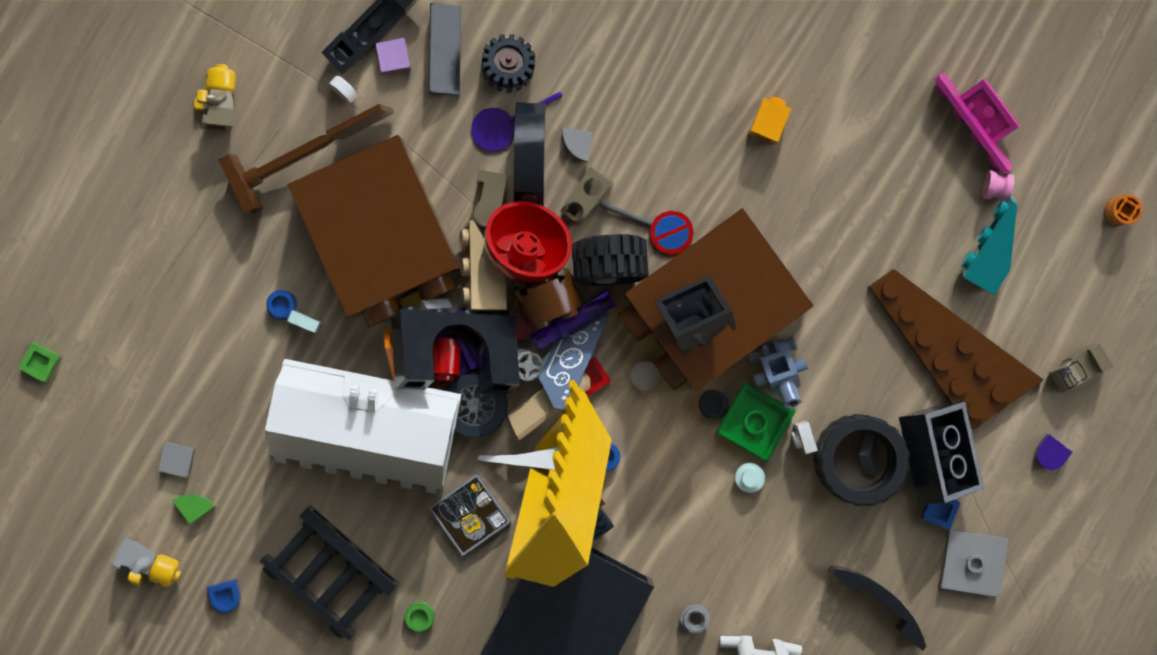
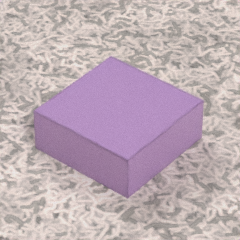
M405 38L376 43L382 74L411 69Z

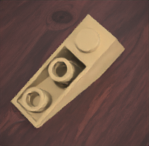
M469 221L464 226V229L460 230L459 235L460 246L464 247V258H461L460 274L465 276V288L461 289V305L465 306V310H473L476 314L504 312L507 310L506 279L491 263L486 252L484 238L475 221Z

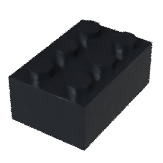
M965 402L940 404L899 417L902 435L910 454V471L918 505L947 503L985 489Z

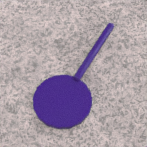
M558 92L538 103H546L547 105L561 98L563 94ZM500 108L482 110L472 122L471 133L473 140L480 148L486 151L496 152L505 149L514 138L515 115L510 117L507 112Z

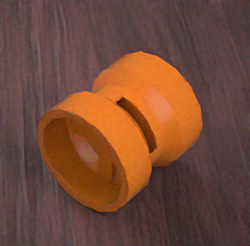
M1133 195L1114 197L1105 206V217L1111 224L1116 226L1132 224L1141 217L1143 206L1141 201Z

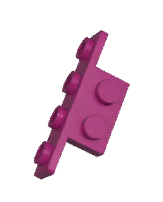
M945 72L939 74L934 78L937 83L935 85L937 92L943 99L948 98L954 106L952 109L954 115L961 123L966 122L972 130L970 132L971 138L977 146H983L988 152L989 156L987 158L996 171L1001 170L1003 174L1009 172L1013 165L1000 149L997 142L1020 126L1018 121L986 78L961 95Z

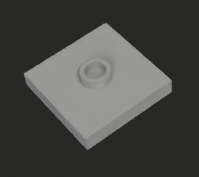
M948 529L939 587L1000 597L1009 539Z

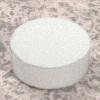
M335 76L329 83L330 87L348 104H351L358 97L353 87L340 76Z

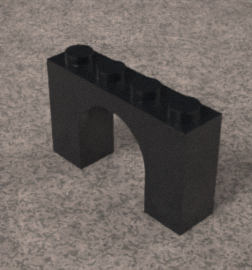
M405 307L392 318L395 389L425 390L434 381L433 342L435 337L445 334L463 338L475 350L479 360L481 392L509 394L520 385L514 316H504L502 312L476 314L473 310H464L459 313H453L443 308L420 311L417 307Z

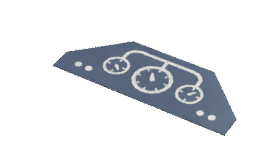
M602 313L568 333V337L564 340L560 338L555 341L539 376L554 408L566 410L565 400L567 397H571L569 382L570 380H575L577 385H579L610 314Z

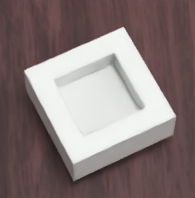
M802 421L794 424L796 431L791 432L796 449L801 448L805 454L818 451L809 422Z

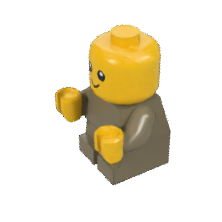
M216 64V67L209 68L206 71V90H197V97L194 99V110L205 111L206 115L203 114L200 129L230 133L233 127L234 104L232 94L235 91L236 74L233 70L228 69V66L225 64Z

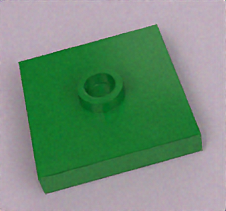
M743 382L715 433L761 460L768 462L796 411L792 408L786 409L783 403L752 385Z

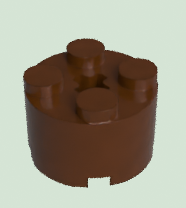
M563 268L564 274H556L548 280L538 283H525L527 287L520 290L519 285L513 289L526 324H532L534 330L551 324L550 320L559 316L562 319H568L579 313L577 307L582 302L569 268Z

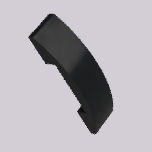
M376 0L344 33L341 32L321 53L344 74L372 50L376 43H379L396 26L418 0Z
M831 565L828 571L854 593L862 584L902 617L895 628L922 651L927 647L914 617L891 592L862 573L840 566Z

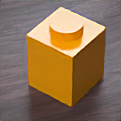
M770 96L769 99L763 98L748 134L776 145L792 109L786 107L787 102L774 96Z

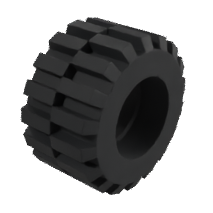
M610 234L582 238L572 244L575 282L592 286L621 285L639 282L649 276L647 240L645 238L629 234Z

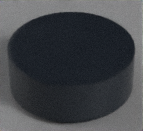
M715 389L707 390L700 396L698 408L703 416L709 419H718L726 413L728 400L721 391Z

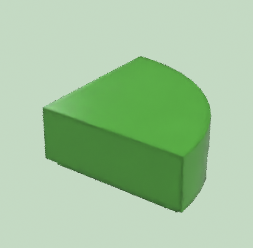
M194 494L182 495L172 500L189 524L215 507L209 499Z

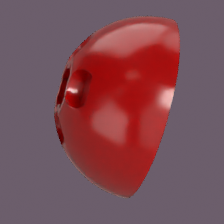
M516 201L504 204L492 213L485 228V248L491 263L501 274L516 282L538 283L548 280L564 268L571 256L572 239L567 226L554 212L536 203Z

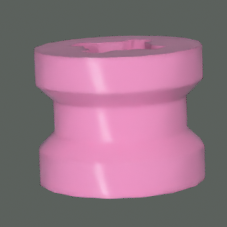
M989 170L984 180L982 198L986 200L997 198L1000 202L1002 200L1006 202L1008 197L1012 195L1014 175L1009 173L998 175L996 171Z

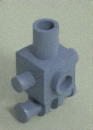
M793 336L780 342L778 339L773 340L774 345L769 347L764 343L760 349L748 354L751 365L761 361L764 372L754 376L757 387L769 384L772 395L780 394L786 409L794 408L801 403L797 388L801 387L798 373L808 370L804 358L793 362L789 352L793 349L794 351L797 350Z

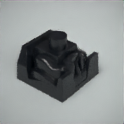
M710 275L654 300L683 356L687 355L692 347L696 345L707 346L712 343L714 337L718 336V333L723 331L726 325H729L732 331L736 330L733 311Z

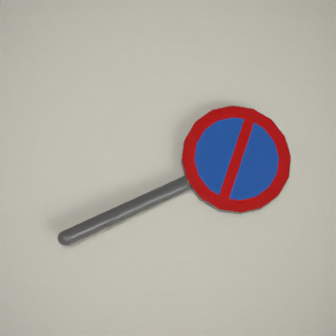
M605 202L599 203L601 208L651 227V241L663 253H681L692 242L694 234L692 223L681 212L673 210L662 212L652 222Z

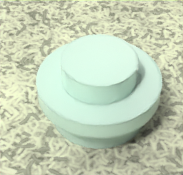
M745 463L737 469L735 481L742 491L752 493L758 491L763 486L765 474L757 464Z

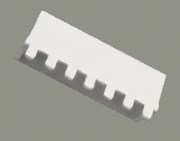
M284 359L281 372L274 385L265 427L268 455L274 456L277 463L287 464V460L292 459L299 461L302 468L312 469L313 464L325 466V472L337 474L338 469L350 471V477L362 479L363 474L375 476V482L387 484L388 479L400 481L402 488L412 489L413 484L426 486L427 493L437 494L438 489H444L461 394L426 388L425 390L395 389V381Z

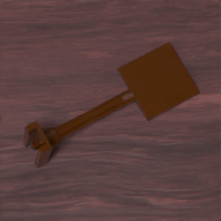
M377 104L327 130V134L321 135L259 168L253 167L246 172L237 155L228 154L218 160L244 213L250 211L255 213L263 209V206L254 187L262 184L264 179L326 148L336 139L344 140L394 114V111L390 107Z

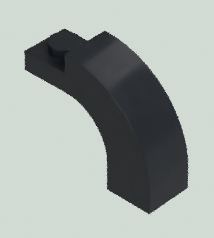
M516 103L514 202L526 201L544 206L546 103Z

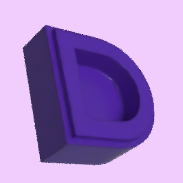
M1046 434L1035 450V459L1041 467L1055 470L1062 467L1073 452L1050 434Z

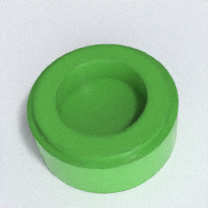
M425 602L411 604L404 616L406 626L416 633H422L430 629L435 619L432 607Z

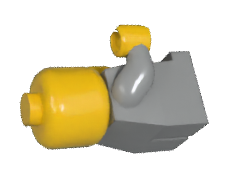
M125 537L112 563L114 568L121 571L123 567L130 569L131 572L128 575V580L138 587L141 586L144 580L142 575H147L150 582L167 588L173 581L177 583L181 571L178 570L179 562L176 559L164 554L156 556L142 544Z

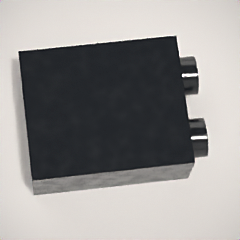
M591 547L588 565L554 587L518 578L479 655H618L654 589L652 579Z

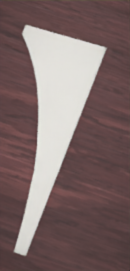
M557 446L518 455H479L477 461L555 470L552 457L554 451H559V448Z

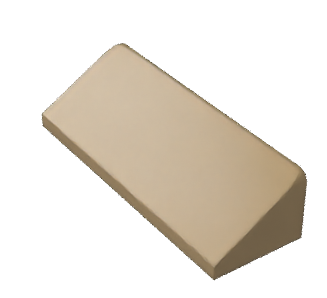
M584 372L578 387L580 389L583 388L586 392L590 389V378ZM543 387L510 412L508 416L515 434L520 440L562 409L553 407Z

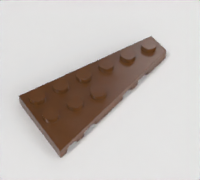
M895 269L890 270L868 286L950 403L965 402L972 431L1044 381V379Z

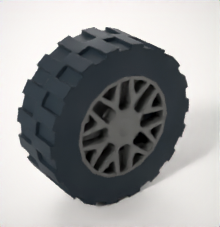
M480 372L461 375L453 380L446 389L447 392L461 394L455 426L456 433H460L465 437L480 438L490 435L503 423L508 409L506 393L481 392Z

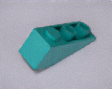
M1011 196L1008 197L1006 202L1002 200L997 205L993 216L996 218L990 227L985 226L981 230L976 240L979 242L974 252L969 251L965 255L960 265L963 267L962 274L965 279L995 295L1011 270L1017 202Z

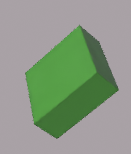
M32 342L18 369L46 383L49 381L62 356L36 342Z

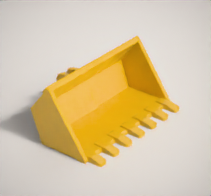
M570 380L569 382L571 397H567L565 400L566 410L562 411L535 446L534 452L558 446L559 451H554L552 457L555 470L530 467L504 577L511 579L518 577L554 587L588 565L612 438L591 405L583 388L580 389L575 380Z

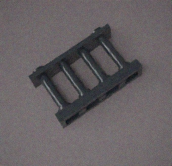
M310 505L299 516L303 520V527L274 559L271 555L267 554L259 562L264 565L262 570L274 580L280 579L330 624L329 629L340 639L345 637L349 641L356 633L350 625L378 594L385 592L389 596L398 586L399 582ZM318 533L326 540L324 543L325 547L298 578H295L283 566L312 534L316 535ZM340 552L348 560L346 562L347 567L318 598L306 585L334 554L338 555ZM362 572L370 579L368 582L370 586L342 617H339L328 605L356 574L360 575Z

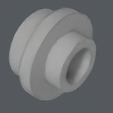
M691 604L683 609L680 621L682 627L687 632L699 634L708 628L710 615L704 606ZM697 613L701 617L700 621L695 624L691 623L689 620L690 616Z

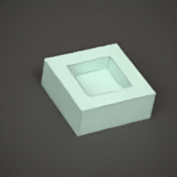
M294 310L291 311L288 322L314 333H319L323 324L320 320Z

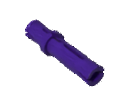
M605 290L602 294L578 307L579 313L568 319L554 318L551 324L530 334L533 343L545 337L536 343L535 347L538 351H541L560 338L564 340L571 331L609 309L616 307L613 299L608 300L610 297L608 291Z

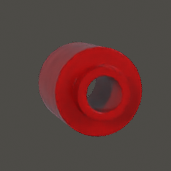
M434 339L433 366L434 376H436L435 381L453 382L454 377L460 376L461 347L458 346V339Z

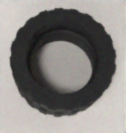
M862 414L840 417V419L831 422L821 432L820 438L816 442L818 451H815L813 455L816 475L819 476L821 484L831 494L847 503L849 502L856 506H874L877 503H883L895 495L907 479V472L910 468V454L906 447V441L894 426L889 425L888 422L882 419ZM854 432L874 434L884 443L887 449L888 462L885 472L877 482L868 487H853L846 484L840 479L834 467V454L838 444L844 437Z

